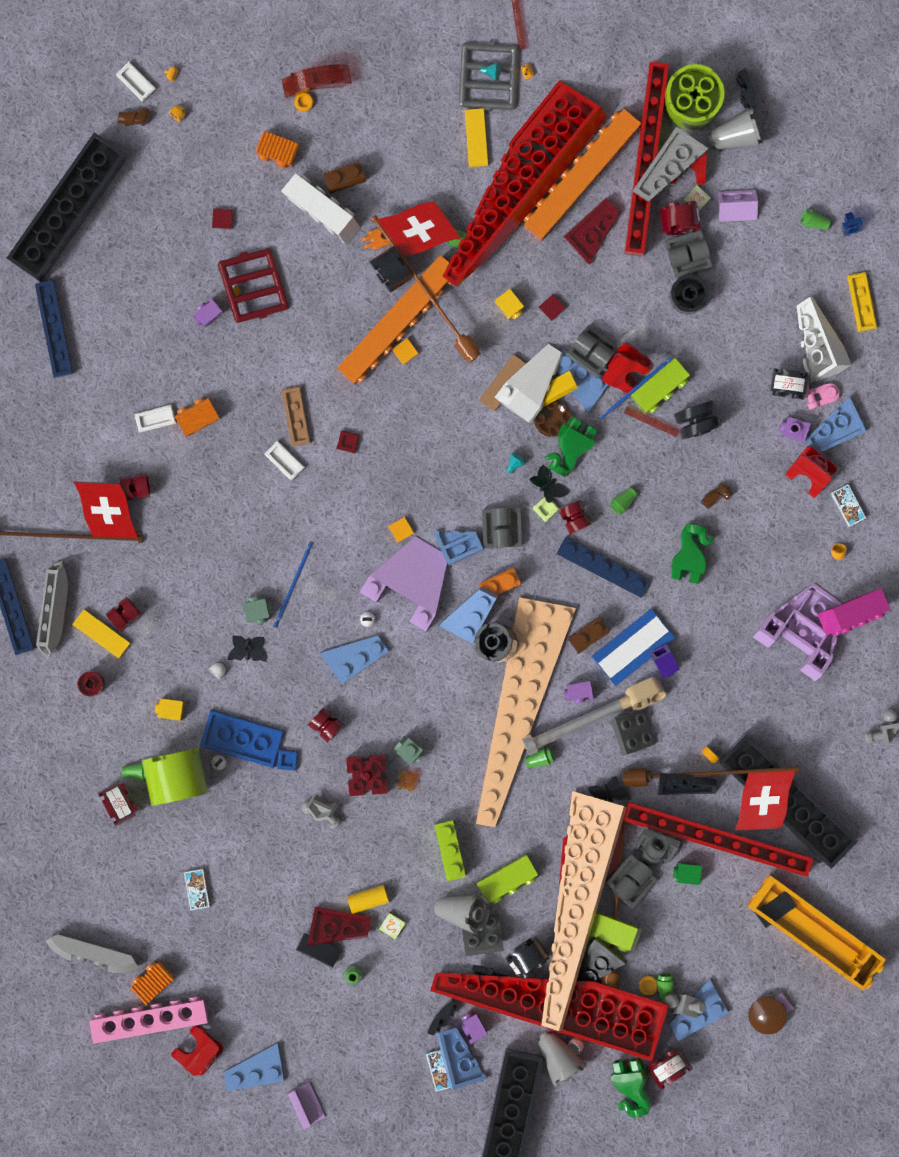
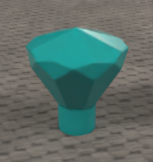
M497 62L490 66H481L480 72L498 81L502 72L501 64Z
M512 452L506 471L512 474L515 469L524 466L526 461L520 454Z

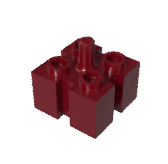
M385 754L370 755L367 761H362V756L346 758L347 773H352L353 780H348L349 797L365 795V790H372V795L388 794L387 777L382 778V771L386 770Z

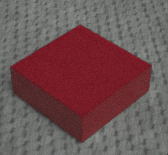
M213 208L212 228L231 230L233 210Z
M553 294L538 307L550 321L554 320L565 309Z
M341 430L336 449L355 454L360 435Z

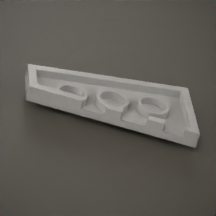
M676 127L633 192L649 202L705 153L708 148Z

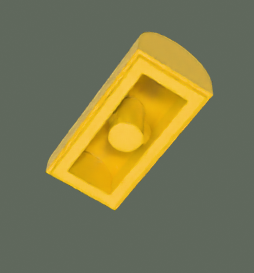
M384 884L347 895L352 914L389 903Z

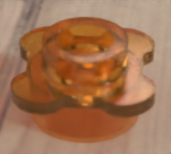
M400 771L399 782L396 783L397 788H404L412 792L415 789L414 782L417 780V775Z

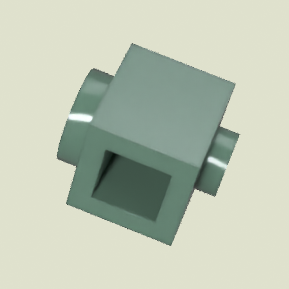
M263 595L245 599L246 603L243 604L247 623L255 621L256 625L267 622L266 618H270V613H273L271 602H267Z
M404 736L394 748L397 751L396 753L410 765L413 762L417 764L424 756L421 753L423 749L409 737Z

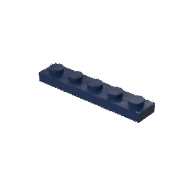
M50 280L36 283L35 289L53 377L72 375L73 371L55 282Z
M566 537L556 553L642 598L650 582L646 578Z
M0 559V608L14 653L19 655L35 649L7 559Z

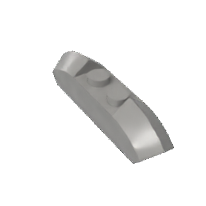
M63 561L54 563L46 569L36 646L47 657H50L56 650L63 632L68 593V575Z
M58 933L46 940L48 946L56 954L69 961L75 955V959L86 962L89 959L94 961L95 965L101 967L109 965L108 972L127 973L140 968L134 954L63 933Z

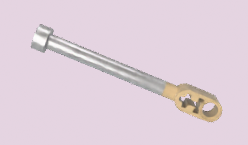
M651 677L629 687L625 691L626 696L536 737L532 738L531 735L522 738L528 755L531 756L538 753L537 748L632 706L633 710H641L665 698L666 692L658 677Z

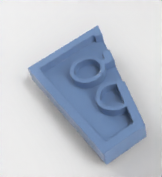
M710 979L693 996L705 1003V1012L702 1014L698 1013L697 1019L677 1014L669 1023L678 1041L728 1014Z
M278 1043L224 1071L227 1091L284 1082Z

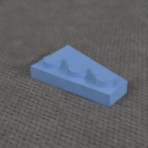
M563 349L557 373L560 376L568 371L572 373L578 389L572 391V393L585 411L589 413L608 384L603 382L601 375H598L596 378L566 356L567 351Z
M848 397L806 438L808 446H813L822 453L866 431L851 398Z
M480 587L446 619L442 620L439 626L473 643L476 633L482 627L498 595Z
M374 636L320 654L340 683L343 684L389 650L379 636Z
M450 1028L436 1033L450 1089L460 1088L488 1079L468 1050V1046L457 1028Z

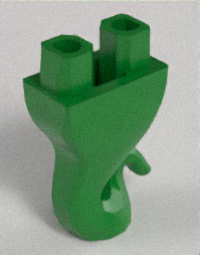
M573 416L566 425L562 424L558 434L563 464L560 465L561 456L556 452L544 457L546 460L553 459L548 468L563 477L572 473L579 456L592 449L596 443L593 439L597 430L586 425L582 433L578 432L583 422Z
M687 524L681 533V549L671 561V579L682 580L683 571L690 572L689 582L700 583L702 574H705L706 559L692 536L697 534L701 544L705 546L710 545L715 536H710L708 539L706 527Z
M640 1057L630 1059V1067L627 1068L624 1059H617L612 1063V1082L619 1092L638 1103V1105H633L628 1100H622L619 1102L618 1110L621 1111L624 1108L627 1115L632 1118L647 1115L651 1109V1100L645 1090L649 1075L648 1066L643 1065Z

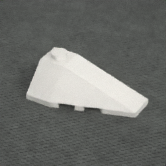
M809 297L798 304L799 329L804 330L805 336L804 341H801V348L806 347L807 359H803V366L806 373H811L810 383L839 374L851 366L845 347L814 298Z
M548 344L506 381L495 398L507 409L531 424L543 407L544 396L546 392H549V383L557 371L563 353Z

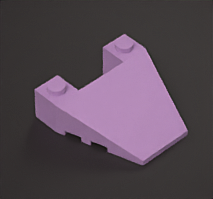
M415 536L369 575L360 593L377 602L385 587L391 588L419 605L409 622L427 631L436 616L447 565L446 559L441 551Z
M813 583L769 615L761 623L753 638L769 648L779 635L784 637L809 655L800 671L816 681L824 674L833 659L837 636H834L833 633L825 634L817 615L835 607V605L811 588L836 605L842 603Z

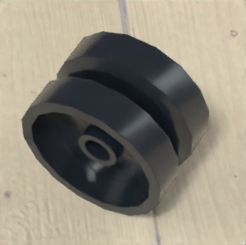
M713 400L674 414L677 424L689 422V425L680 429L682 440L707 434L711 430L722 426L719 416L706 417L716 411Z

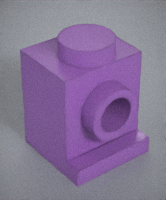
M211 297L208 298V304L204 302L196 308L197 312L193 316L199 326L203 324L205 328L223 314Z
M787 417L786 420H782L779 430L782 431L781 436L804 443L811 423ZM793 425H796L798 427L797 432H793L791 430V427Z
M590 681L567 685L568 689H564L566 701L574 700V703L585 702L586 697H589V701L594 700Z
M468 1012L461 1017L464 1023L461 1026L466 1036H471L469 1038L470 1044L488 1035L476 1012L474 1014Z

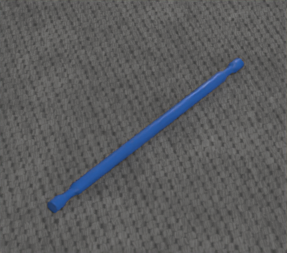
M669 357L600 418L603 420L659 372L672 358Z
M309 542L308 548L279 612L277 621L273 626L275 628L278 627L279 620L284 613L313 543Z

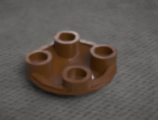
M556 400L544 406L533 421L541 434L547 437H557L562 424L566 425L572 415L564 403Z
M759 997L752 1003L749 1009L748 1017L750 1024L756 1031L762 1034L770 1035L777 1033L786 1023L785 1005L774 998Z

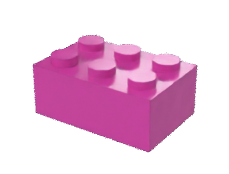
M882 588L817 615L825 634L833 633L834 636L847 633L853 630V628L863 626L869 623V621L884 617V612L890 610Z

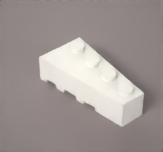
M295 173L281 192L305 213L308 212L318 223L322 222V225L333 235L337 234L342 242L347 245L361 228L353 218L355 214L348 208L343 210L339 207L340 203L333 197L327 198L325 196L326 192L319 186L314 188L310 185L311 181L304 175L300 177Z

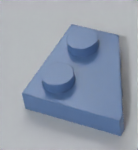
M433 532L448 566L484 551L476 532Z

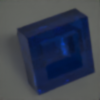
M852 212L844 214L845 222L842 223L844 237L862 231L863 222L861 217L855 219Z

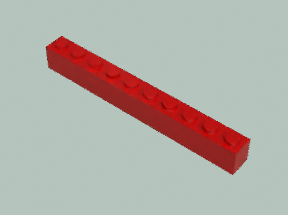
M650 61L648 65L624 247L625 255L640 257L644 255L651 200L649 202L634 193L633 190L657 156L669 64Z
M629 801L626 802L625 807L627 808L623 818L625 822L654 829L661 833L808 877L813 862V858Z

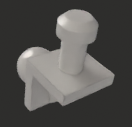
M888 709L884 712L883 718L889 724L881 725V732L872 734L867 732L865 734L866 743L871 744L873 741L882 740L883 745H889L899 729V722L895 723L898 719V714L895 710Z
M314 794L311 800L303 802L301 806L303 813L311 814L316 821L328 820L331 828H337L341 823L340 819L333 815L338 804H324L317 794Z
M669 994L664 999V1003L669 1005L668 1008L671 1009L673 1014H683L697 1019L698 1013L702 1014L706 1010L705 1003L689 995Z

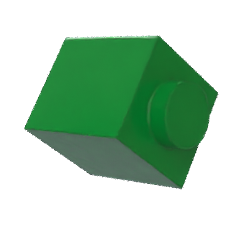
M678 862L677 867L674 866L673 878H676L677 883L700 885L702 866Z

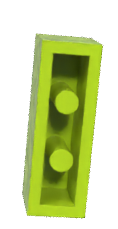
M674 358L630 397L645 414L648 411L653 413L660 407L657 403L662 399L667 401L674 395L672 391L677 386L681 389L689 382L687 378L690 375Z
M453 819L435 823L434 826L447 881L465 878V869Z
M527 854L479 880L476 884L483 896L488 900V903L496 904L503 899L502 896L509 893L511 895L520 890L518 886L524 883L529 885L536 881L535 877L538 874Z
M596 911L589 939L599 937L607 945L614 944L618 946V950L628 953V951L635 950L642 928Z

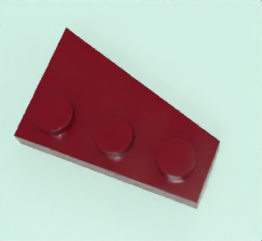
M607 198L603 199L563 236L588 265H590L602 240L619 213Z
M315 907L307 945L367 938L371 917Z

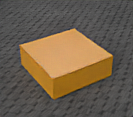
M408 338L392 349L403 365L419 354Z
M405 517L388 526L397 543L414 534Z

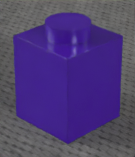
M666 644L649 652L662 678L672 676L680 670L671 650Z

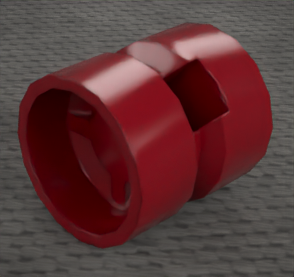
M147 473L136 474L134 478L130 475L119 477V482L125 492L127 501L134 500L136 496L139 499L150 497ZM131 484H135L136 491H132Z
M581 500L558 510L562 520L567 522L565 526L569 535L592 524L588 515L583 513L585 508Z
M128 597L122 599L118 603L117 608L113 607L105 613L120 632H123L130 626V621L135 622L142 616Z
M85 672L79 677L77 686L83 695L88 697L97 696L104 690L105 680L98 672Z
M323 707L308 723V726L315 732L319 731V736L328 743L344 724L337 718H332V713Z

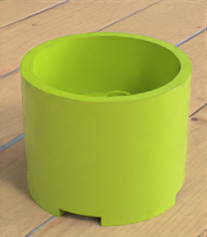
M700 64L686 65L675 72L668 82L664 98L665 113L671 122L680 128L687 130L701 129L709 125L717 116L724 100V85L711 68ZM692 92H696V99H693Z
M199 748L142 760L152 806L208 793Z

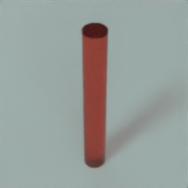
M511 0L519 50L526 49L519 0Z
M626 407L624 414L674 437L679 432L678 429L629 407Z

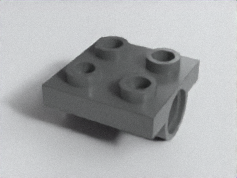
M701 230L664 241L675 278L712 268L709 249Z
M588 325L578 336L566 356L597 378L619 346Z
M520 508L482 510L484 548L522 547Z
M644 708L611 719L622 756L655 745Z
M644 828L636 841L634 849L643 852L642 860L646 865L656 866L661 859L667 862L671 861L679 848L680 841L672 836L659 834L654 829Z
M628 854L605 880V884L633 909L657 882V879L645 864L638 861L632 854Z
M499 914L489 915L485 928L482 931H478V934L462 929L466 956L504 951Z

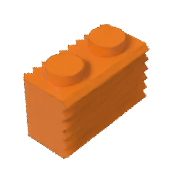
M263 131L255 153L259 155L258 159L269 162V160L275 161L278 167L287 169V166L292 168L300 145Z
M202 397L194 402L195 405L188 409L186 406L177 411L178 415L175 418L185 437H189L220 420L209 398L205 400Z
M511 568L478 585L499 596L503 592L506 593V590L509 591L513 587L520 586L521 583L514 568Z
M153 961L146 968L148 972L143 977L139 974L132 981L134 985L130 989L145 1005L175 979V976L161 961L157 964Z

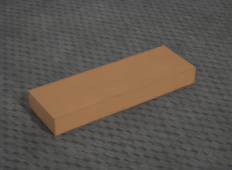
M513 354L479 401L492 411H495L500 405L495 396L506 381L526 363Z
M301 387L281 390L291 445L297 446L311 443Z

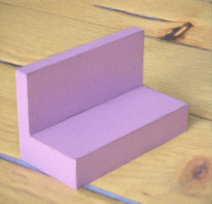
M756 190L718 192L719 222L757 220L758 198Z
M310 1082L288 1092V1096L303 1129L325 1118Z

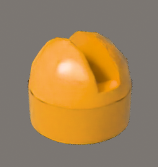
M176 105L169 111L170 115L178 122L186 115V110L182 109L181 105Z
M840 543L832 545L831 555L834 559L842 560L845 558L847 547Z

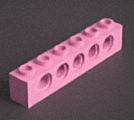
M200 996L188 998L189 1001L181 1002V999L169 1001L170 1005L162 1006V1003L151 1004V1008L148 1009L138 1006L131 1008L132 1011L124 1013V1009L113 1011V1015L105 1016V1013L95 1014L94 1018L89 1021L93 1044L206 1024L209 1019L205 998L200 999ZM184 1007L191 1009L192 1015L190 1017L182 1014ZM170 1011L173 1014V1019H164L163 1012ZM146 1014L152 1015L154 1022L151 1024L146 1023L144 1016ZM126 1018L134 1019L135 1025L128 1027L125 1024ZM108 1021H113L116 1025V1029L112 1031L109 1030L106 1027V1023Z

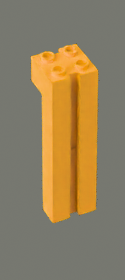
M769 874L746 905L862 991L865 988L869 989L874 982V979H872L873 975L876 972L880 973L886 965L884 963L885 958ZM786 891L797 907L776 922L758 910L775 899L780 893Z

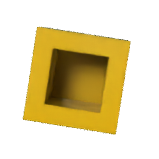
M508 289L494 302L508 320L511 318L515 320L523 314L521 310L524 309V306L511 289Z
M160 698V702H156L155 713H158L157 718L181 721L185 701Z

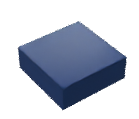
M279 750L277 769L296 771L298 751Z

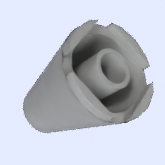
M748 109L711 131L712 135H709L711 146H715L716 149L764 145L763 139L759 135L762 133L756 113L753 114L754 109Z
M482 895L445 897L438 899L434 905V911L438 917L470 933L478 934V931H482L488 922L489 911H486V905H489L486 897Z
M547 1031L539 1037L541 1040L538 1044L554 1087L559 1086L557 1082L565 1083L579 1074L581 1067L587 1068L586 1063L555 1032L550 1033Z

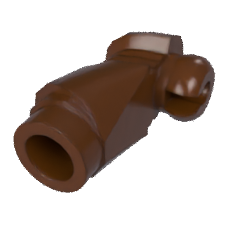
M141 108L139 112H119L118 123H122L125 126L134 124L145 126L150 120V112L146 108Z
M718 484L716 489L705 494L701 503L709 509L722 497L725 500H729L733 496V492L730 491L729 486Z

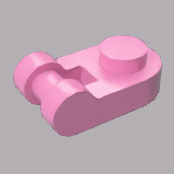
M831 383L809 389L808 396H805L809 401V410L836 401L840 392L838 387ZM819 393L821 400L816 401L814 394Z

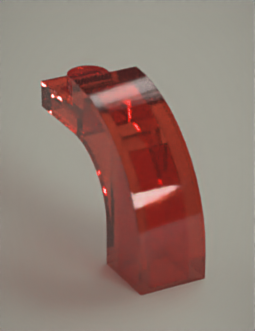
M345 64L308 68L291 73V76L281 79L285 98H291L312 90L341 88L352 84L349 65Z

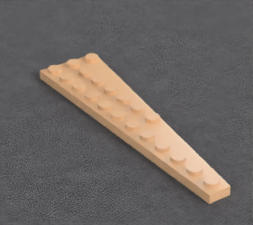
M519 597L513 628L519 640V646L514 656L506 664L476 824L496 826L525 747L522 738L530 734L576 608Z
M574 791L572 792L569 814L571 816L570 826L567 829L568 841L564 852L566 854L565 864L562 867V879L555 920L554 944H552L553 955L549 966L550 977L547 983V995L542 1019V1026L557 1031H562L627 808Z

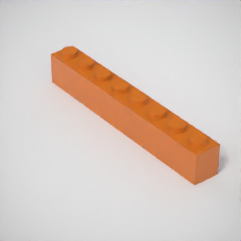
M625 109L621 112L617 111L612 116L611 120L613 122L608 127L605 125L599 131L600 137L596 141L592 140L587 145L586 149L588 151L584 155L580 154L573 162L575 166L571 170L567 169L562 174L561 178L563 180L559 184L555 183L548 191L551 194L546 199L543 197L536 205L538 209L534 213L530 212L523 220L526 222L524 228L539 241L545 238L641 126V123Z
M441 255L420 276V280L433 298L435 297L436 299L444 293L443 288L447 283L449 285L452 284L443 278L449 262ZM417 281L337 367V370L354 385L357 382L360 384L367 377L365 373L369 368L373 370L380 363L378 359L382 354L386 356L392 350L391 344L395 340L399 342L406 334L404 330L408 326L413 327L419 320L417 316L421 312L425 313L432 306L430 304L431 300Z

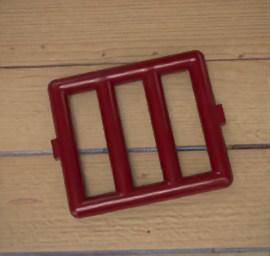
M271 248L248 253V251L239 254L240 256L218 262V268L236 323L256 318L261 320L267 318V315L289 309L288 300ZM262 257L267 258L269 268L229 278L226 267ZM272 275L275 286L235 296L232 285ZM275 293L278 294L280 304L240 314L238 303Z

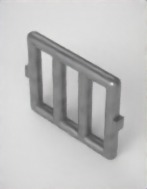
M487 42V44H462L459 87L460 107L484 108V111H491V109L514 110L516 108L518 46L497 45L494 42ZM469 51L511 53L510 64H501L502 72H510L509 83L467 81L468 70H480L481 66L494 64L469 62ZM467 89L509 91L508 102L466 100Z

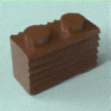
M359 161L357 163L354 162L353 165L335 168V170L328 171L327 173L324 172L323 174L330 194L366 182Z
M597 617L596 620L594 619L593 622L584 626V629L581 628L580 631L578 630L577 633L568 637V641L577 654H579L610 631L602 619Z

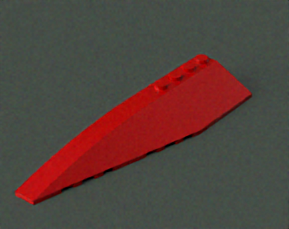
M557 82L509 143L510 148L507 154L503 155L501 159L502 164L499 170L495 171L494 179L491 185L487 187L474 213L475 217L467 227L468 231L465 238L460 240L458 244L459 249L452 256L443 274V278L458 287L516 229L605 121L607 116L599 105L563 82ZM531 143L544 145L545 149L554 159L551 161L542 150L535 151ZM524 146H530V150L527 153L521 152ZM518 154H520L524 159H531L533 163L522 162L518 158Z
M435 973L430 991L542 1026L549 979ZM576 981L563 1029L557 1032L652 1061L669 1005L597 982Z

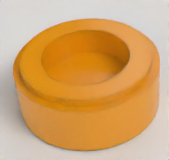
M302 92L295 97L294 104L297 110L308 112L313 107L314 102L310 94Z
M707 746L701 750L713 764L719 760Z
M644 976L639 981V990L644 995H653L658 989L656 979L652 976Z

